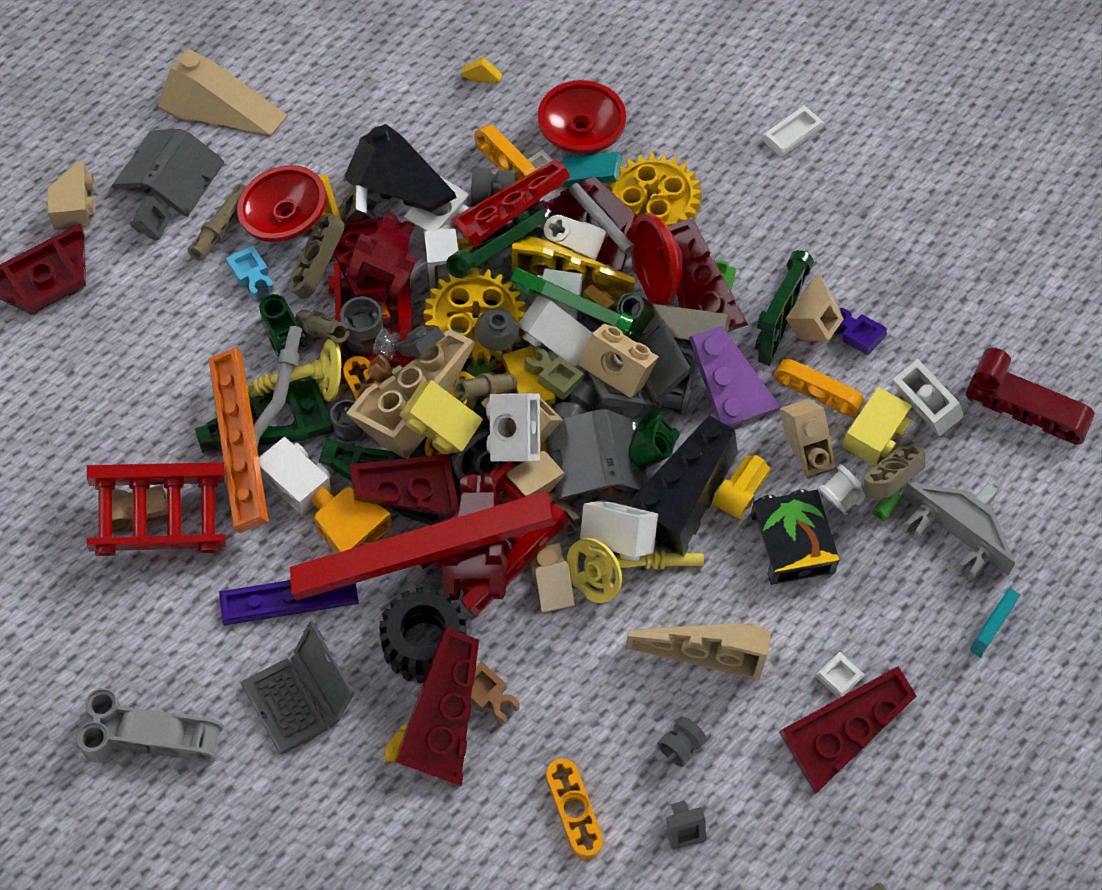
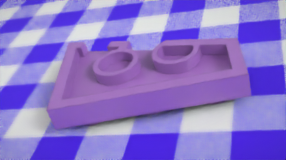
M722 326L689 337L717 420L726 425H731L781 407Z

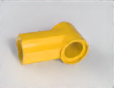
M746 455L730 480L726 479L723 481L713 498L712 505L741 521L744 518L742 517L743 512L746 508L750 509L755 494L769 475L771 468L761 457Z

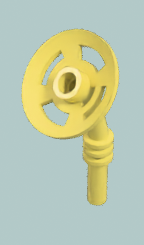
M328 338L321 349L318 360H313L312 363L293 368L290 382L311 376L312 379H318L323 399L326 402H333L338 394L341 379L339 344ZM268 372L254 379L253 384L247 386L249 399L257 395L264 396V392L269 394L272 390L274 391L279 372L274 374Z
M583 538L570 547L566 561L569 565L572 584L581 590L588 600L595 603H606L614 599L621 589V568L644 566L645 569H650L652 566L653 569H657L659 566L660 569L664 570L665 566L703 567L704 555L703 553H686L683 557L678 553H666L665 550H660L658 553L657 549H654V553L640 556V560L630 561L621 559L620 555L615 556L605 544L596 539ZM580 552L586 555L584 561L585 570L581 572L578 565ZM613 569H615L616 575L614 586L611 581L613 577ZM587 582H589L597 588H603L604 592L594 590L587 584Z

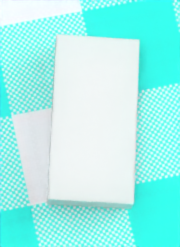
M804 105L762 134L761 140L779 156L783 157L824 128L825 123Z

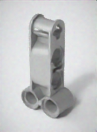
M98 688L92 691L85 700V708L92 721L85 723L79 728L76 734V741L84 757L91 762L106 760L111 756L113 750L164 756L165 753H172L171 757L207 762L216 761L217 755L214 751L217 737L224 727L217 720L120 706L116 695L106 688ZM105 704L112 705L108 712L104 714L96 713L101 706ZM96 737L104 738L99 746L95 748L88 747L92 739Z

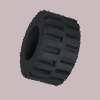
M423 587L416 588V593L410 594L408 590L401 593V600L395 597L390 601L391 609L385 608L382 613L383 621H380L379 626L382 651L387 664L391 663V669L396 674L402 671L403 679L410 681L412 675L416 676L417 683L424 682L439 640L433 645L426 647L414 646L404 639L406 632L411 627L420 623H430L438 626L442 631L444 627H448L467 635L465 615L461 613V607L457 601L451 603V596L445 592L442 596H439L438 589L430 588L429 593L423 592Z

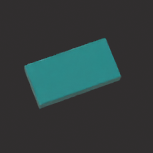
M611 152L564 158L563 165L566 167L570 178L563 182L562 187H571L575 183L580 185L581 182L591 177L597 178L602 184L617 182L622 161L620 153Z
M1011 588L1010 590L1007 589L973 642L970 652L980 658L982 657L1021 594Z

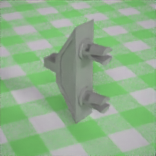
M906 483L901 497L918 509L902 525L905 534L914 526L919 525L912 538L918 540L932 522L938 523L971 548L961 562L956 565V570L959 574L970 565L973 566L966 578L967 580H973L987 562L992 563L1008 576L1015 565L1012 553L994 513V508L990 506L999 491L997 488L987 483L975 495L971 491L968 492L966 490Z

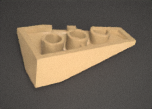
M187 49L171 66L158 104L159 109L183 121L192 122L194 120L208 123L210 126L232 127L238 131L270 137L288 117L286 113L214 61L190 49Z
M450 329L444 332L445 336L422 356H417L416 359L403 368L401 365L397 366L391 371L393 375L380 385L374 383L368 387L346 413L351 420L382 447L393 451L403 458H408L426 435H419L411 431L405 425L407 421L399 416L420 383L432 380L449 393L475 345L473 340Z

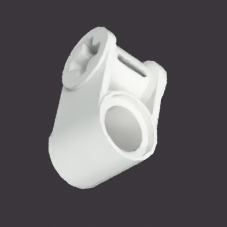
M562 215L551 216L544 224V234L548 240L596 261L607 234L605 230L590 223L579 222Z
M840 464L837 467L838 472L825 485L820 484L817 489L838 510L847 515L846 511L853 505L861 504L865 498V493L859 480Z

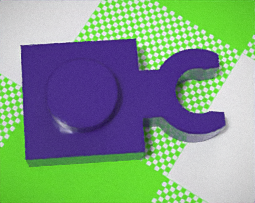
M840 308L843 321L835 333L842 334L843 342L869 355L887 336V328L863 314L854 319L849 310Z

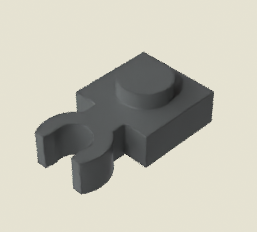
M421 325L406 335L407 339L397 342L395 347L401 356H422L445 335L438 326L424 327Z

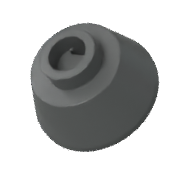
M494 308L486 311L476 321L475 336L478 342L489 350H505L511 347L517 340L519 333L517 321L504 309Z

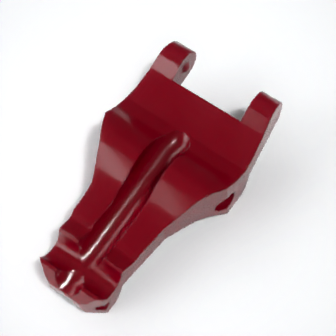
M387 212L383 223L375 234L370 236L360 234L352 252L345 277L355 280L359 273L363 272L390 284L387 295L397 299L418 259L411 256L408 249L415 224L410 221L400 222L396 215Z
M469 474L461 478L460 489L462 497L458 517L497 506L496 486L498 483L488 474ZM505 539L439 559L442 569L443 590L451 596V600H458L460 597L459 582H489L491 599H503L505 597L506 569L511 553L507 540Z

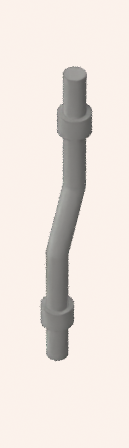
M290 326L285 349L280 351L278 360L280 369L273 399L254 423L257 447L260 437L285 404L293 368L297 367L300 355L297 353L302 328Z

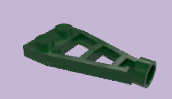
M525 210L512 219V222L501 227L474 248L472 247L468 251H456L446 261L448 272L458 279L466 277L475 267L546 221L542 210H537L529 214L528 210Z
M796 250L792 252L787 262V269L789 270L787 276L772 299L768 310H762L759 316L757 329H761V332L755 344V350L759 351V363L771 365L788 324L786 317L795 306L806 276L810 273L814 264L813 257L805 251Z
M308 376L289 383L285 402L290 405L294 417L293 423L287 426L269 425L260 437L258 444L277 443L283 437H286L290 442L304 441L333 432L332 423L316 379ZM273 390L269 394L264 392V396L258 395L250 399L251 413L256 416V419L260 417L273 399ZM217 418L207 422V425L195 428L202 453L221 447ZM216 432L217 436L212 437L211 434Z
M328 438L321 451L319 463L331 467L332 470L351 481L350 464H358L363 459L377 462L404 458L393 451L345 445ZM338 454L342 455L340 461L336 459ZM411 454L408 458L422 457L425 455ZM390 507L404 517L428 525L436 524L439 515Z

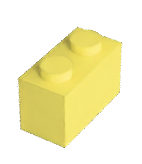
M432 380L420 383L399 415L407 421L405 425L411 431L419 435L425 434L433 440V447L444 454L462 452L483 421L479 415Z
M878 387L847 431L842 447L876 466L881 458H886L893 452L897 444L893 441L896 435L903 436L909 428L912 419L908 418L912 405Z

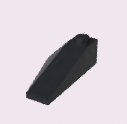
M387 124L373 128L368 134L360 138L344 175L345 179L352 186L358 185L367 188V194L374 191L380 193L383 199L399 198L403 200L404 205L428 212H433L457 198L455 192L406 139Z

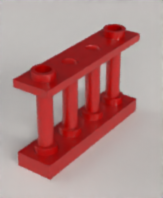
M333 263L334 276H328L329 294H334L335 320L341 322L340 312L344 305L342 291L350 290L345 278H342L340 263ZM410 277L398 298H392V301L385 302L389 314H393V317H399V324H393V328H384V341L394 340V343L402 342L408 338L406 335L413 330ZM345 342L338 343L341 353L340 384H346L343 367L346 361L351 358L345 357ZM394 351L392 355H382L390 363L391 367L401 365L403 368L414 360V357L401 356L399 351ZM376 355V356H362V357H365L366 359H368V360L371 362V361H372L374 358H376L378 355ZM357 365V366H354V367H353V370L360 369V368H359V366Z
M507 461L502 467H496L489 474L498 483L496 494L498 496L503 491L513 501L525 498L526 496L506 475L513 469V466ZM556 503L552 506L555 525L507 539L511 543V553L506 569V587L569 523L565 511ZM459 511L451 519L457 518ZM439 559L419 565L422 569H425L431 563H434L442 571ZM459 582L460 589L464 591V598L461 602L474 617L478 616L494 600L490 598L489 582Z
M224 462L87 465L89 486H95V489L98 490V538H87L89 552H95L96 556H114L116 551L199 549L200 553L219 552V547H226V535L215 534V487H218V483H225ZM184 484H198V487L201 488L202 535H181V488L184 487ZM129 485V488L133 489V537H112V490L116 489V486ZM150 485H164V488L167 489V536H147L146 489H149Z

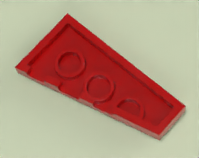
M555 159L457 215L451 221L455 229L474 248L545 195L561 187L563 182L570 178L566 167Z

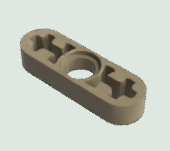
M325 213L315 224L289 279V290L303 299L310 297L317 289L344 231V222L332 213Z
M903 445L895 449L864 475L865 495L881 499L896 493L925 468V449L917 445Z

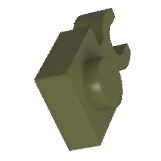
M537 347L535 349L534 357L539 361H533L529 357L525 358V370L531 374H539L538 383L562 400L583 382L584 373L560 356L552 361L549 359L547 351L543 348Z

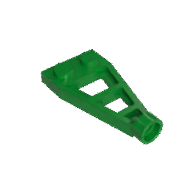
M516 266L511 273L510 279L515 281L513 286L515 289L531 296L535 290L610 324V326L617 327L623 332V335H627L634 317L624 312L618 314Z

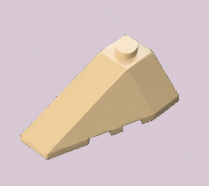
M754 623L634 629L628 631L626 648L760 680L768 655L771 631L764 630L763 627Z

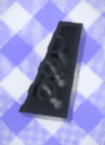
M709 415L627 503L628 507L657 513L655 540L683 557L689 548L688 543L693 534L696 535L701 525L700 520L712 504L715 491L723 483L738 454L735 429Z

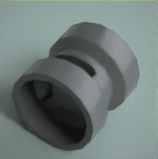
M344 399L335 403L331 408L330 418L333 433L339 440L352 442L361 437L364 432L346 414L356 401Z
M681 717L674 724L672 734H665L657 744L661 752L668 758L676 752L677 755L672 761L676 765L684 767L691 759V752L694 749L699 750L706 743L707 737L693 721L686 717Z

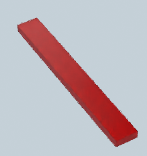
M545 491L291 566V595L297 601L555 525L551 498L548 492Z

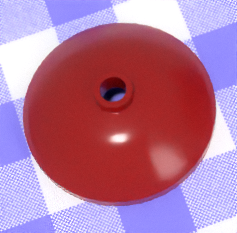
M588 80L569 81L554 87L543 97L538 108V124L544 137L557 148L577 154L595 153L610 147L621 137L626 125V109L621 98L612 89L603 84Z
M285 165L269 169L255 177L240 195L237 205L239 221L244 230L256 239L266 242H281L293 239L312 228L322 216L327 203L326 188L321 178L308 168Z
M652 213L641 214L635 219L631 229L630 241L635 245L631 251L633 269L648 300L652 304L668 305L674 299L679 288L682 275V251L676 238L660 218Z

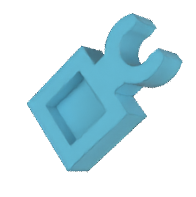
M254 245L226 258L227 265L240 286L243 287L249 284L250 294L253 299H259L257 291L259 287L264 286L270 293L274 292L272 280L266 276L269 274L268 267Z

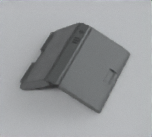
M154 130L147 134L111 187L119 189L140 188L143 185L151 187L150 191L181 215L188 217L224 164V161L186 130Z
M663 319L637 342L646 345L659 358L644 387L632 398L584 369L593 383V388L601 404L640 411L647 410L660 402L689 375L691 367ZM616 354L617 358L622 361L621 357Z
M605 409L564 418L546 438L549 456L565 473V476L555 486L557 500L560 501L606 489V486H615L617 489L636 495L648 482L646 471L636 467L629 454V448L637 432L636 422H633L628 417Z
M311 621L294 650L295 655L291 660L328 725L332 728L341 719L354 696V692ZM288 658L240 682L280 754L287 753L328 730Z

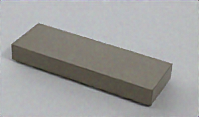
M653 304L654 316L641 335L644 336L663 319L676 341L690 342V336L720 326L728 333L731 317L729 314Z

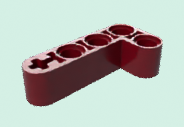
M987 348L983 352L966 391L968 400L972 401L974 399L983 403L982 406L1001 414L1002 412L1012 415L1013 419L1029 426L1033 424L1043 428L1042 431L1072 444L1079 445L1084 442L1095 415L1091 407L1007 372L1011 364V357L1005 351L998 348Z

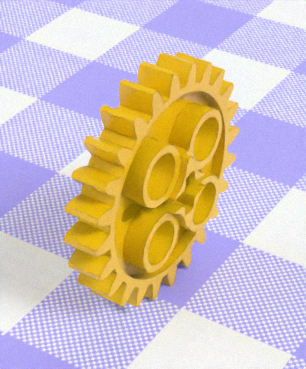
M654 153L650 154L649 160H645L640 154L638 155L637 163L627 159V168L620 166L618 181L605 184L613 194L638 216L643 213H652L654 215L661 213L662 215L656 216L667 226L689 218L696 221V211L701 210L702 190H700V180H695V171L688 172L687 163L678 166L677 157H674L670 162L666 161V154H663L659 160H655Z
M476 267L472 275H467L462 279L455 278L449 273V283L442 279L438 280L439 290L431 288V299L425 300V308L427 310H424L423 320L427 321L425 322V327L438 326L442 333L448 329L453 331L454 328L466 330V332L459 334L473 340L475 343L468 357L471 358L473 366L477 365L480 358L483 359L486 365H489L490 356H494L498 361H501L503 354L502 350H489L478 342L475 336L477 319L486 311L500 308L508 311L518 324L525 314L523 311H525L526 305L525 301H519L520 290L511 292L512 281L503 285L502 274L493 279L490 278L491 272L489 269L482 276L479 275L478 268ZM460 299L465 301L466 303L458 305L455 304L453 301ZM492 300L497 302L498 304L491 306L487 305L485 302ZM520 328L517 340L515 341L514 345L520 344V335L525 333ZM513 345L503 351L506 353L512 352Z

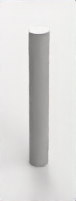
M578 183L573 184L569 188L572 196L601 228L607 232L625 254L630 253L635 245Z

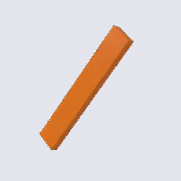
M234 347L208 358L233 528L238 533H243L268 523L269 519L242 351Z

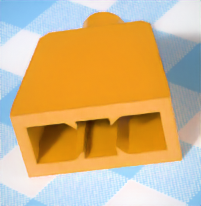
M351 487L344 488L335 497L325 488H321L311 499V503L319 509L314 515L316 530L334 554L376 542L392 528L391 514L378 504L354 500Z

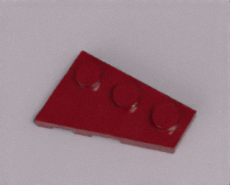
M449 454L350 464L351 483L354 500L446 517H453L459 511Z

